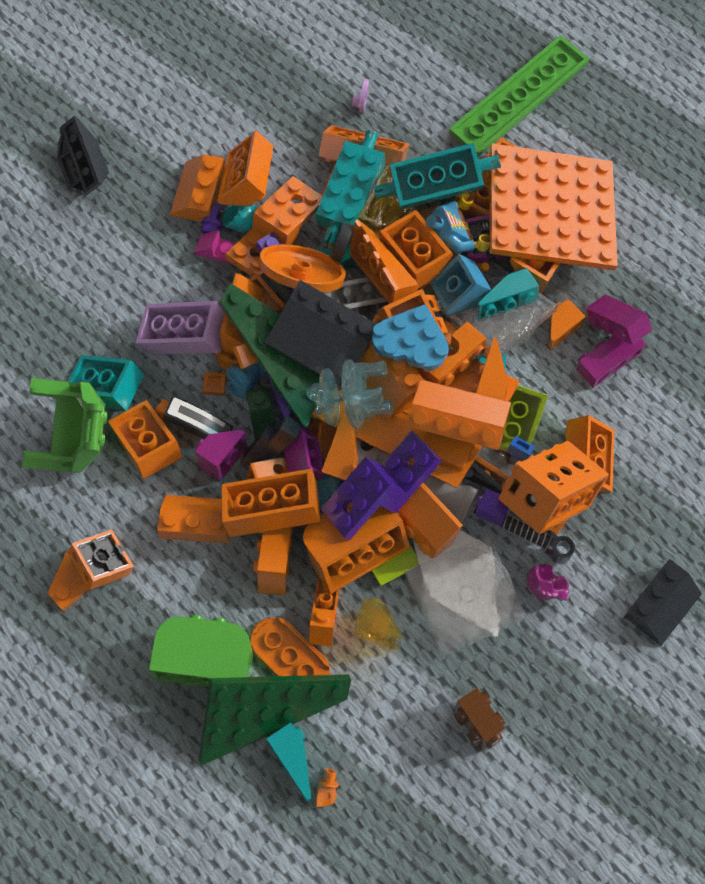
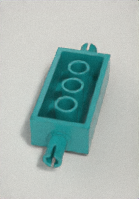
M371 130L366 131L362 145L348 141L344 142L316 212L317 225L328 228L322 241L327 246L330 242V247H334L344 222L354 225L356 220H360L362 223L375 193L373 186L378 185L386 165L385 153L373 149L379 137V134L373 131L372 135H370Z
M471 143L390 164L393 176L392 182L373 186L376 200L395 194L398 197L400 209L403 210L481 190L484 188L483 172L501 168L498 154L484 159L477 158L475 145Z

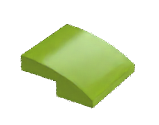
M410 543L409 549L372 570L380 586L419 566L418 557Z

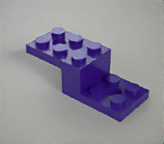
M411 430L382 465L365 457L321 509L345 539L350 540L379 506L397 513L442 460L417 433ZM414 458V465L408 468L409 461ZM353 502V508L347 512L348 505Z

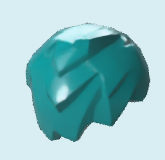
M255 204L251 206L232 205L226 208V214L223 216V225L239 232L250 230L253 226L254 212L257 210Z

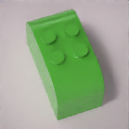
M190 615L189 618L173 617L165 621L156 632L149 671L154 680L204 687H209L210 678L250 677L253 662L250 639L242 627L228 623L223 618H213L212 621L204 620L199 615Z

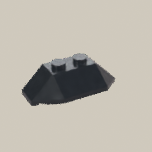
M73 116L59 129V134L61 135L58 142L57 159L69 191L88 195L104 182L109 174V170L97 139L76 116Z

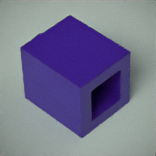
M488 489L485 490L483 496L478 495L474 505L477 508L476 517L498 526H502L509 508L498 499L500 494Z

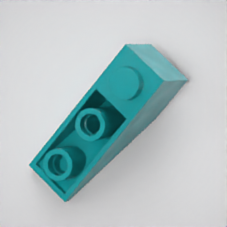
M526 268L508 274L478 303L477 319L492 317L495 314L510 311L537 301L539 285L529 270Z

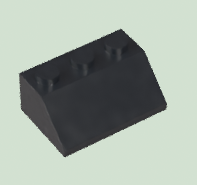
M669 559L630 607L624 618L662 646L702 593L690 574Z

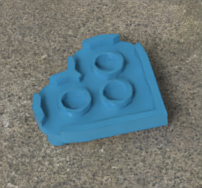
M426 304L387 318L376 324L373 328L372 345L380 357L383 355L387 358H393V361L405 360L411 367L414 365L418 368H424V371L436 370L444 364V360L447 358L449 350L447 340Z

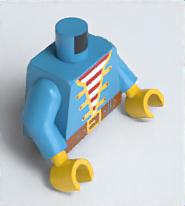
M464 193L458 202L451 201L437 207L426 220L427 226L431 227L449 250L456 254L474 251L475 248L485 252L490 245V242H487L489 236L486 234L480 235L478 241L474 242L464 216L458 210V208L468 210L473 201H466L470 196L468 193Z

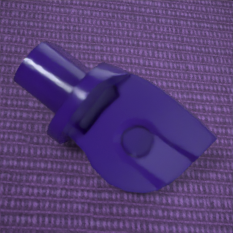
M215 203L210 217L207 216L201 220L203 225L201 233L206 234L222 230L223 225L219 221L221 204Z

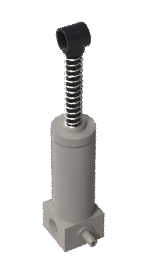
M357 439L359 464L367 457L382 465L390 456ZM431 475L423 482L461 524L465 522L467 516H471L473 513L476 514L477 508L474 505L480 492L479 489L463 482L456 489ZM508 514L505 516L502 526H500L503 530L506 529L508 533L512 532L514 535H518L519 538L522 537L525 541H530V544L534 543L535 546L538 545L541 549L544 548L545 553L557 564H565L571 559L575 551V543L571 538L567 536L558 537L556 535L548 536L546 533L539 535L529 525L524 524L525 522L522 523L519 519L516 520L514 516L510 517ZM562 546L566 548L567 553L562 554L558 552L556 547Z

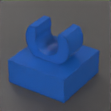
M515 436L507 449V452L512 454L509 462L515 465L520 460H527L535 446Z

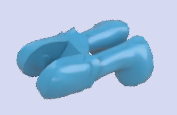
M257 362L244 369L231 366L226 370V374L230 379L227 387L237 397L245 398L246 391L252 390L259 377H265V370L261 369Z

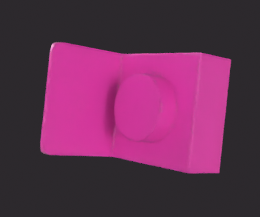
M216 230L200 236L194 254L234 265L225 259V255L236 243L221 239L219 231Z

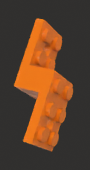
M292 176L254 212L252 229L226 253L225 259L251 277L258 273L263 278L265 274L259 268V257H252L250 255L253 252L260 254L255 247L256 242L273 232L282 244L296 245L298 243L300 227L317 212L323 196ZM292 200H299V201H301V203H296V204H294V203L291 202V201H292Z

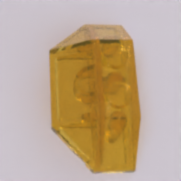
M390 164L386 165L375 186L392 182L393 176ZM373 189L358 216V220L375 227L386 228L411 213L413 207L401 210L398 197L395 194L376 200Z

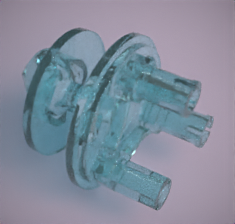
M351 359L345 360L342 368V390H338L332 371L329 368L322 369L319 383L312 384L310 388V398L317 405L316 414H323L327 424L335 426L339 421L340 402L344 401L348 420L354 429L361 428L365 419H372L373 416L393 414V402L391 399L383 401L384 398L381 395L383 392L382 388L367 390L366 387L367 377L387 375L385 361L364 364L363 362L355 363Z

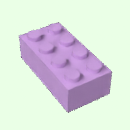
M217 301L146 304L135 344L152 355L220 353L222 348L220 329L225 313Z

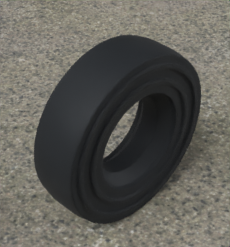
M344 222L331 253L332 259L340 262L343 259L353 234L354 225Z

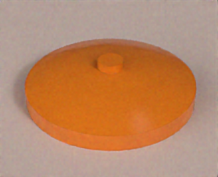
M281 244L266 247L261 251L258 262L259 268L265 275L291 288H294L299 280H302L321 292H330L339 289L343 285L346 276L344 267L338 261L317 250L297 245Z

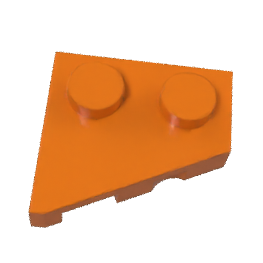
M69 549L48 591V595L63 612L88 591L86 584L68 555Z

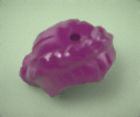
M536 565L527 572V585L537 598L542 600L556 598L560 601H567L569 594L568 580L564 576L555 575L551 565Z

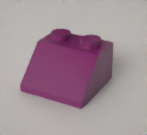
M235 430L209 434L205 440L201 439L195 448L199 467L218 481H221L247 449L245 432Z

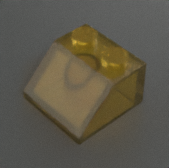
M364 598L355 623V636L399 650L402 634L388 607L383 605V602L379 599L370 598L368 600Z

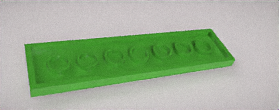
M560 35L451 126L449 134L462 145L474 143L477 158H479L490 148L491 143L495 144L500 137L502 138L588 65L590 59Z

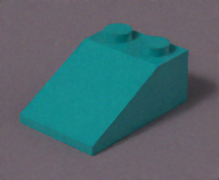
M81 355L67 382L90 383L105 403V408L127 411L145 374L132 360Z

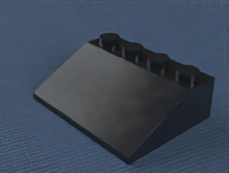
M299 280L264 344L342 389L369 345L373 336V328L376 324L311 285Z

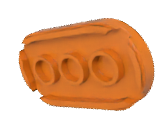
M278 617L265 618L253 628L250 640L252 651L275 676L330 675L327 659L312 644H309V641L287 620Z

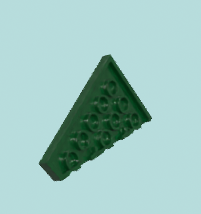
M349 674L210 678L198 757L200 764H207L271 735L289 723L293 725L346 701L351 684Z

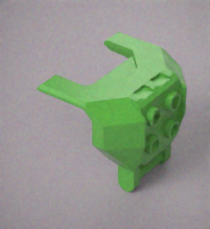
M31 378L29 395L53 397L56 400L51 450L48 453L23 451L22 467L82 472L101 454L100 448L104 446L105 434H102L103 425L107 421V411H104L105 403L90 383Z

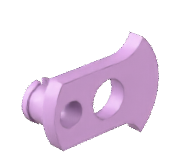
M364 79L361 94H354L352 107H358L360 113H364L369 79Z

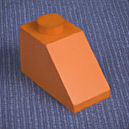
M569 299L563 303L558 302L551 309L548 348L550 350L583 326L586 316Z

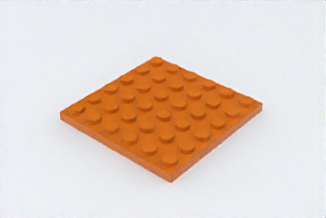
M491 143L489 157L498 154L501 168L489 170L490 254L615 271L618 265L612 161Z

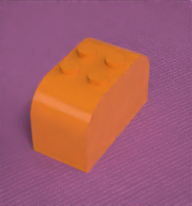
M353 502L348 505L347 512L353 508ZM382 506L377 508L350 540L345 539L325 513L320 516V522L308 524L303 534V540L314 571L331 594L410 548L403 520L397 513Z

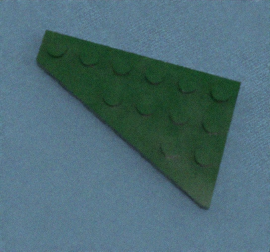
M230 283L218 305L228 315L232 326L237 328L243 337V342L251 354L256 357L261 369L263 368L272 380L271 384L279 396L284 399L289 411L292 410L301 427L306 428L313 416L312 413L319 404L330 382L265 345L264 342L279 313Z

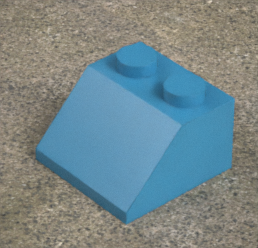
M460 254L430 282L444 310L449 315L478 306V303L491 291L476 263Z

